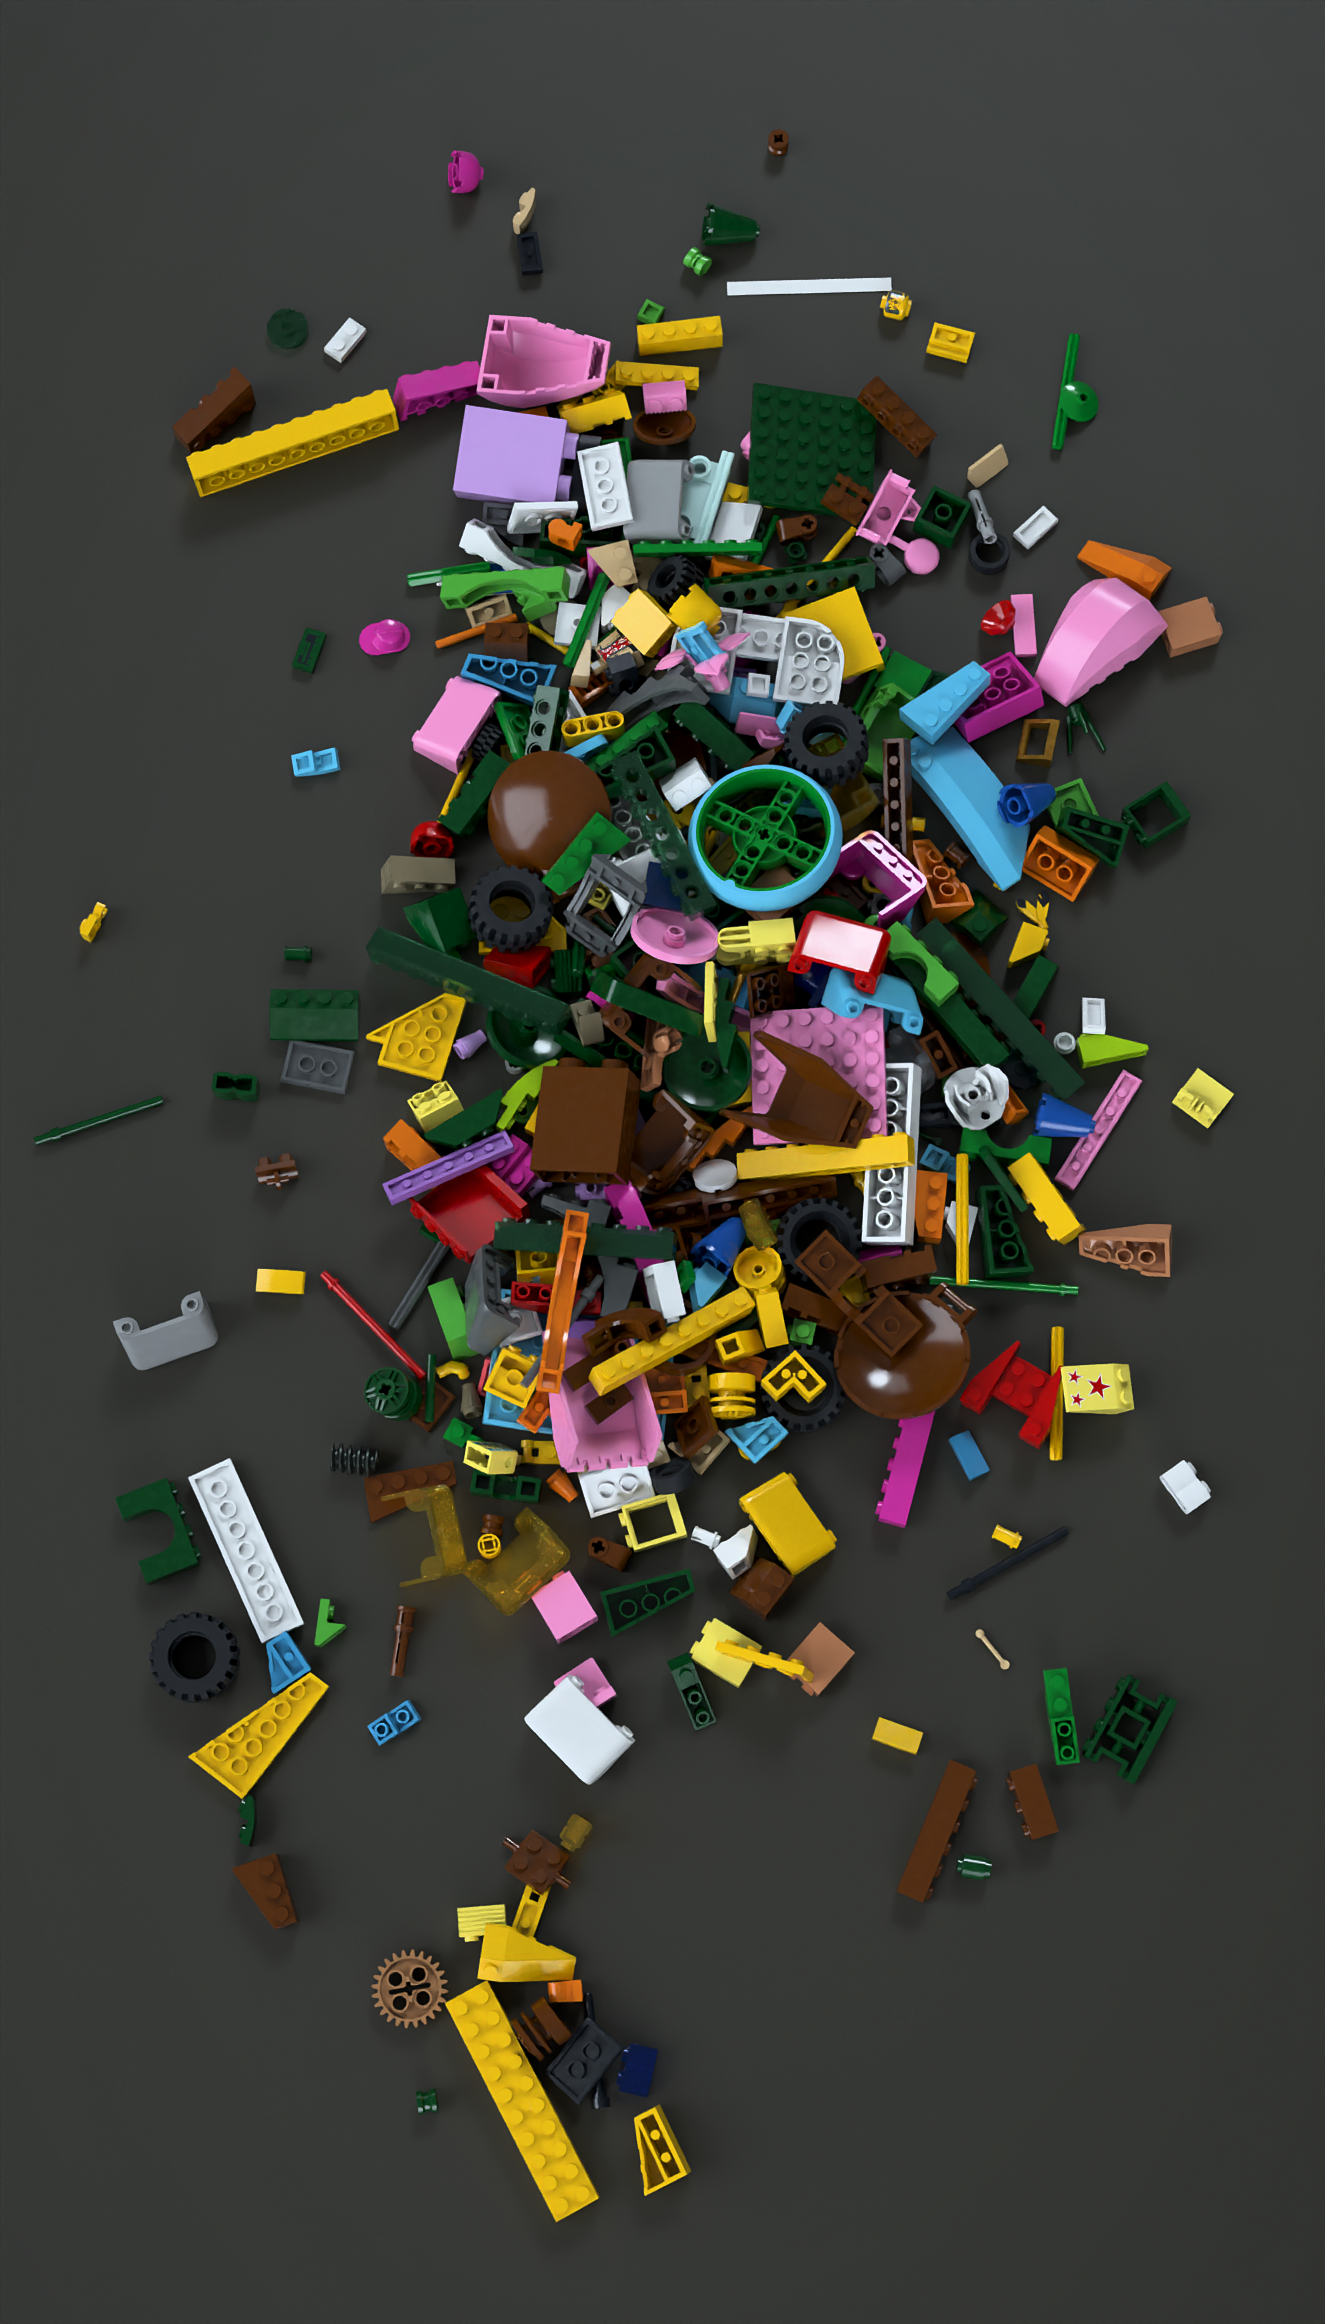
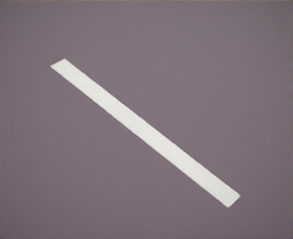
M891 278L727 282V295L892 290Z

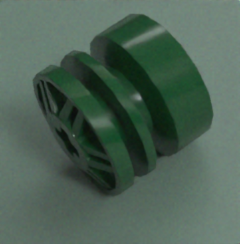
M384 1367L376 1370L370 1375L364 1388L365 1401L368 1406L392 1421L408 1420L417 1413L421 1406L423 1396L418 1382L393 1367Z

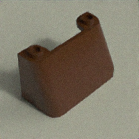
M664 1089L653 1097L652 1107L656 1111L634 1139L629 1179L641 1192L657 1197L666 1194L714 1134V1129L706 1121Z

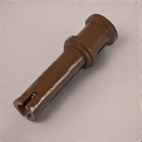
M396 1606L398 1610L397 1622L393 1626L396 1636L389 1675L404 1677L409 1636L414 1632L412 1623L417 1608Z

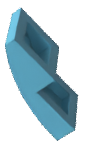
M335 747L315 753L310 750L291 755L294 775L296 777L319 775L341 770L338 751Z
M929 1144L919 1163L932 1172L948 1173L947 1180L956 1184V1158L950 1156L949 1152Z

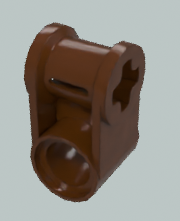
M812 515L779 520L775 524L779 542L782 546H789L796 541L812 540L817 535V520Z
M594 1537L588 1544V1553L592 1558L620 1572H624L633 1553L631 1549L618 1543H613L603 1537ZM599 1542L602 1543L604 1551H599L597 1554L594 1553L592 1545H597Z

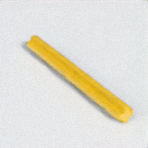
M961 1153L956 1155V1284L965 1286L969 1283L968 1154Z
M1056 1326L1051 1329V1376H1054L1060 1365L1064 1366L1063 1327ZM1062 1381L1050 1431V1460L1053 1461L1062 1459Z

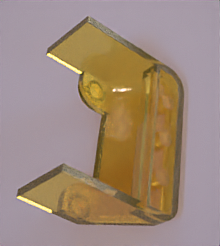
M439 1484L381 1497L382 1502L405 1497L406 1505L411 1511L421 1512L426 1510L436 1556L428 1557L421 1563L420 1571L422 1578L401 1582L400 1587L458 1575L466 1570L467 1557L453 1494L448 1486Z

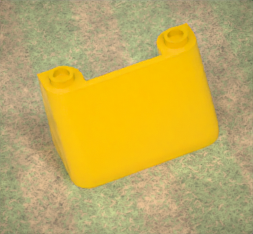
M782 1472L741 1497L739 1505L745 1513H750L749 1518L751 1521L753 1520L777 1555L779 1562L783 1561L784 1571L794 1577L836 1548L834 1542L837 1539L830 1529L825 1530L796 1488L798 1483L791 1473L787 1475L785 1472Z

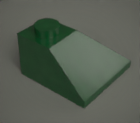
M976 889L971 894L974 907L949 923L962 935L972 939L981 947L1008 920V917Z

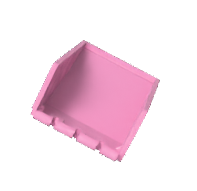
M545 1331L542 1332V1340H543V1342H544ZM568 1337L564 1370L588 1356L583 1339ZM634 1338L623 1340L629 1344V1348L636 1345ZM644 1373L624 1383L634 1399L598 1425L584 1408L585 1405L599 1396L591 1382L573 1392L562 1375L559 1394L548 1392L553 1439L560 1465L567 1470V1473L584 1471V1465L587 1471L606 1470V1464H608L609 1469L628 1468V1462L631 1467L648 1466V1462L654 1461L662 1439V1431Z

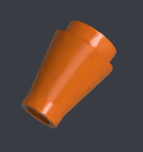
M558 1469L546 1480L549 1484L548 1487L565 1498L569 1503L579 1494L565 1471L562 1472Z

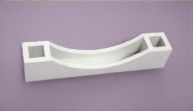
M475 518L467 522L459 545L467 553L484 557L485 561H489L492 564L497 563L503 566V569L506 571L522 570L524 565L541 569L554 566L565 567L571 578L568 597L570 599L580 594L588 572L574 564L542 565L531 563L520 556H515L513 551L498 537L492 526Z

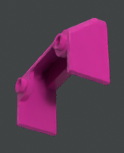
M872 830L865 831L841 847L837 865L828 878L829 880L838 873L848 880H856L863 875L866 876L891 900L886 905V908L879 912L877 927L885 930L896 921L901 922L905 919L925 891L927 883L926 877L878 832Z

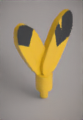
M1041 891L1038 895L1036 908L1024 899L1016 900L1018 909L1024 915L1037 923L1040 928L1046 930L1049 928L1045 920L1049 906V896L1046 891Z

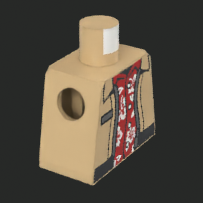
M616 629L595 647L594 650L599 659L590 664V668L595 676L607 669V659L629 651L637 668L645 663L639 650L619 629Z

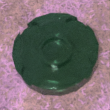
M281 309L275 312L267 323L268 337L278 348L294 349L302 345L307 339L309 333L308 322L301 312L295 311V309Z

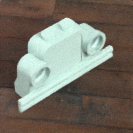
M722 451L719 463L709 461L708 458L701 455L690 459V462L694 464L695 473L691 481H683L681 519L689 524L691 529L689 540L694 541V543H703L704 540H710L727 483L731 477V465L735 456L732 452Z

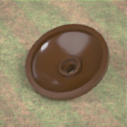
M644 410L633 421L634 434L643 442L655 446H669L681 443L689 438L696 429L695 416L689 410L670 411L669 413L667 411L665 413L657 412L656 414L653 412L648 415Z

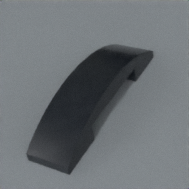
M581 434L577 451L601 446L602 437ZM577 452L570 492V501H577L578 504L574 520L580 519L581 516L589 515Z

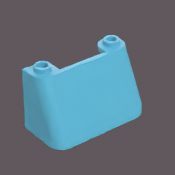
M835 967L832 968L822 998V1005L837 1015L846 1018L858 1017L863 1010L864 1004L885 1008L892 1014L890 1021L900 1024L909 1033L920 1035L923 1017L913 985L909 981L883 973L875 993L870 994L859 990L855 986V973Z

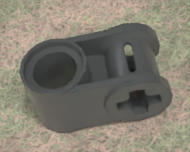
M875 544L871 547L868 556L875 563V573L886 586L889 587L906 574L904 566L891 554L886 546Z

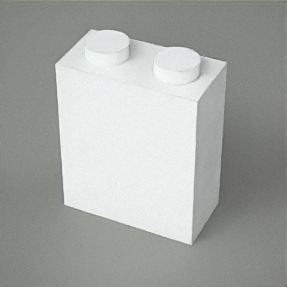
M695 757L676 769L675 772L659 780L663 794L675 812L712 787L707 774Z

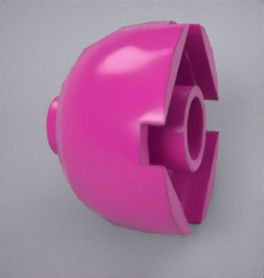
M453 151L450 156L454 157L453 163L449 162L448 165L449 187H454L451 190L452 193H469L483 179V167H480L478 159L472 153Z

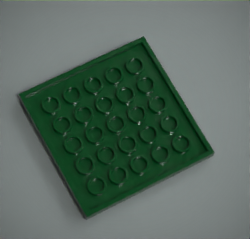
M754 383L752 389L747 503L841 517L820 502L832 483L837 487L841 486L839 482L834 480L838 473L845 477L848 475L852 478L853 482L861 487L865 486L873 494L876 418L857 398ZM848 488L845 490V492L856 498V493ZM864 498L862 499L861 502L864 503L865 505H867L868 507H867L866 511L864 512V514L862 515V517H861L860 520H862V519L864 518V516H865V514H866V512H867V510H868V508H869V506H870V504H871V502H868V501L865 500Z

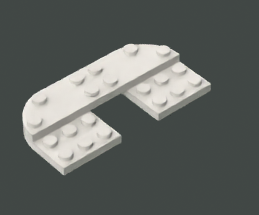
M720 607L722 618L718 626L721 628L713 636L717 644L732 634L747 632L751 634L737 647L726 650L729 658L725 663L727 669L725 674L730 682V686L723 691L715 692L710 681H706L702 673L695 672V666L689 660H683L679 663L682 666L688 665L695 672L693 676L707 689L706 692L730 695L736 657L777 662L778 668L773 701L786 703L789 699L800 705L812 707L813 703L818 701L820 704L832 701L836 705L839 702L844 671V653L840 641L831 633V630L817 621L789 616L782 619L743 613V610ZM679 626L673 636L670 653L678 649H684L675 637L682 630Z

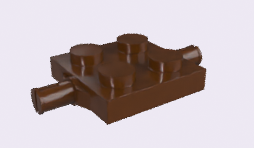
M531 1830L525 1840L519 1844L508 1836L505 1838L502 1845L513 1851L512 1857L505 1865L504 1869L542 1896L555 1882L568 1890L573 1881L562 1875V1870L569 1861L570 1855L534 1830Z

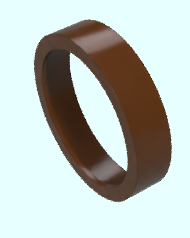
M683 1300L685 1310L693 1313L692 1303ZM716 1333L710 1336L706 1352L696 1361L687 1364H675L664 1361L653 1368L671 1376H686L697 1372L705 1366L716 1345Z

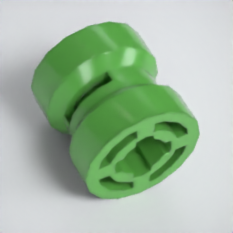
M693 247L685 256L683 264L688 268H693L697 275L703 276L710 268L712 259L707 255H702L698 248Z

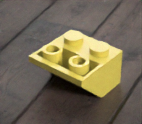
M446 1080L434 1084L432 1088L423 1093H417L407 1100L424 1133L464 1110L458 1097Z

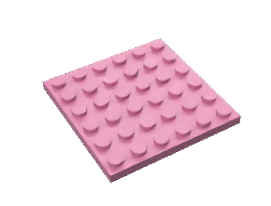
M869 1004L864 1005L861 1014L856 1018L842 1017L827 1007L778 1010L772 1011V1014L750 1019L751 1059L753 1065V1113L764 1114L768 1112L786 1071L784 1065L753 1037L755 1031L761 1030L822 1058L874 1107L861 1137L863 1139H869L875 1134L888 1136L884 1008ZM753 1129V1144L755 1146L795 1143L782 1141Z

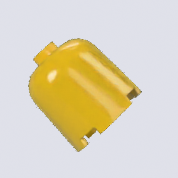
M693 584L689 588L691 592L686 597L681 595L670 608V613L666 616L682 630L704 621L707 625L706 629L713 637L721 628L718 624L722 618V611L697 584Z

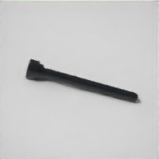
M587 1991L583 1994L585 2017H591L596 2022L593 1996L591 1992ZM601 2078L594 2087L595 2094H593V2099H591L592 2109L611 2107L610 2097H607V2092L604 2093L603 2078Z

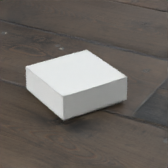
M748 673L746 696L768 698L770 675Z

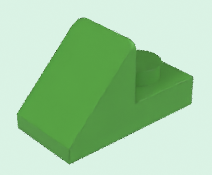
M512 590L517 598V602L524 606L522 613L529 622L552 613L558 608L555 602H547L533 593Z
M330 1599L320 1600L314 1644L317 1647H323L347 1628L344 1624L330 1623V1619L333 1620L335 1615V1606H332Z

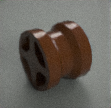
M782 129L773 130L769 134L768 150L772 155L782 156L788 151V134Z
M483 1515L484 1526L481 1528L480 1534H493L497 1537H503L501 1528L502 1524L505 1523V1518L496 1515Z

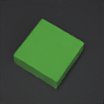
M646 299L637 315V320L646 324L659 323L665 312V307Z

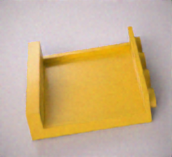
M855 587L782 614L783 619L789 616L814 620L831 630V633L840 641L844 653L842 681L875 668L877 673L885 670L884 662Z

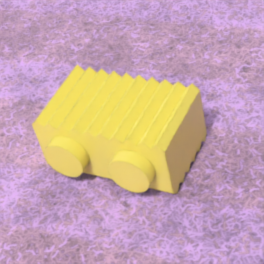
M505 1904L457 1908L459 1937H465V1942L479 1941V1936H484L486 1922L507 1926Z

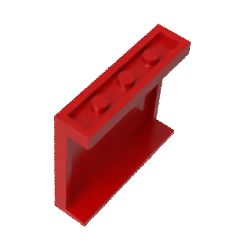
M486 1165L438 1185L418 1202L412 1197L409 1198L412 1207L410 1211L416 1219L421 1218L426 1228L431 1233L435 1232L443 1245H449L455 1256L460 1260L463 1258L468 1264L473 1262L475 1253L484 1244L493 1246L531 1216L528 1203Z

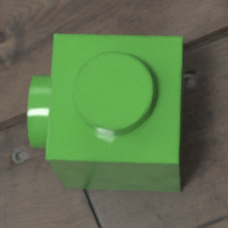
M794 1318L793 1325L788 1324L787 1337L790 1338L789 1345L797 1347L801 1346V1344H807V1346L811 1347L816 1323Z

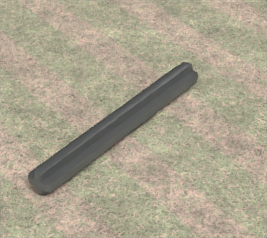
M439 1240L390 1319L389 1325L396 1330L401 1328L448 1252L449 1245L445 1246Z

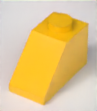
M1023 922L1007 968L1011 969L1035 959L1040 955L1041 950L1046 951L1050 940L1046 938L1048 930Z

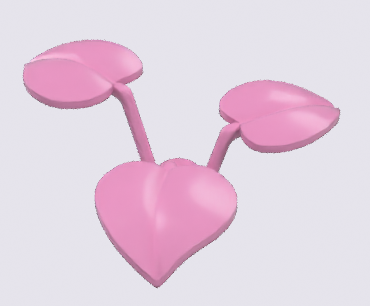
M750 632L732 634L718 642V646L722 651L731 650L742 643L748 636H751ZM678 649L662 658L655 668L657 672V670L672 668L683 660H689L695 666V672L702 673L706 681H710L715 692L723 691L730 686V682L725 674L727 672L725 663L729 658L728 653L717 654L698 664L685 649Z

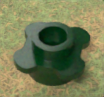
M801 541L793 542L789 546L784 547V553L787 554L789 563L795 565L797 561L808 558V553L805 551Z

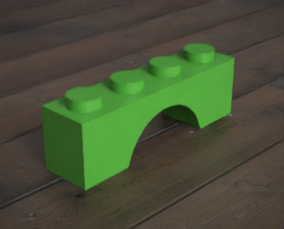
M896 921L887 930L891 935L888 957L892 961L899 958H910L921 964L927 976L923 992L938 1007L942 1005L958 990V977L952 971L948 972L942 966V961L936 955L932 956L927 951V946L921 940L917 941L906 925H901Z

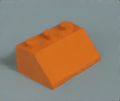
M1044 825L1038 831L1026 852L1022 871L1074 902L1092 875L1100 858Z

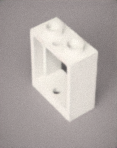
M675 1261L653 1264L642 1269L651 1309L661 1312L665 1325L680 1321V1316L685 1315L686 1312Z

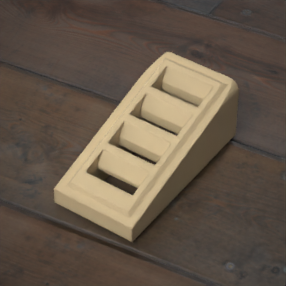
M587 639L584 643L572 673L570 685L573 687H588L591 664V640Z

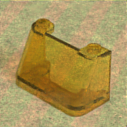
M527 1507L516 1517L514 1522L515 1528L520 1535L492 1562L486 1565L480 1559H473L460 1570L503 1615L507 1616L517 1612L570 1559V1551L546 1523Z

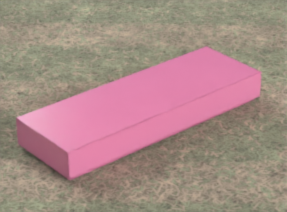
M1011 595V603L1016 609L1015 624L1013 626L1015 657H1036L1033 595Z

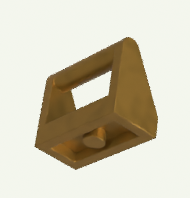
M1025 719L1016 761L1050 768L1060 720ZM1031 727L1048 731L1043 755H1026Z

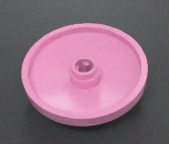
M653 907L644 908L636 913L630 929L634 942L643 951L660 960L676 964L705 962L716 954L719 946L717 941L719 932L716 927L702 915L686 909L684 914Z

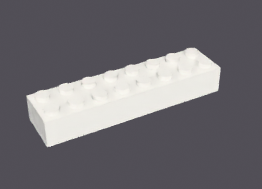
M886 1063L888 1136H893L895 1132H906L914 1139L915 1166L865 1171L862 1242L869 1245H913L922 1068L914 1063Z

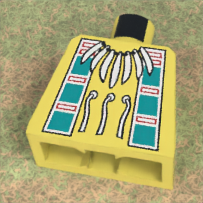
M467 1441L463 1463L486 1474H513L515 1466L521 1464L522 1455L520 1452L500 1443Z

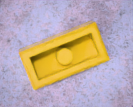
M879 1717L872 1740L916 1755L923 1732Z

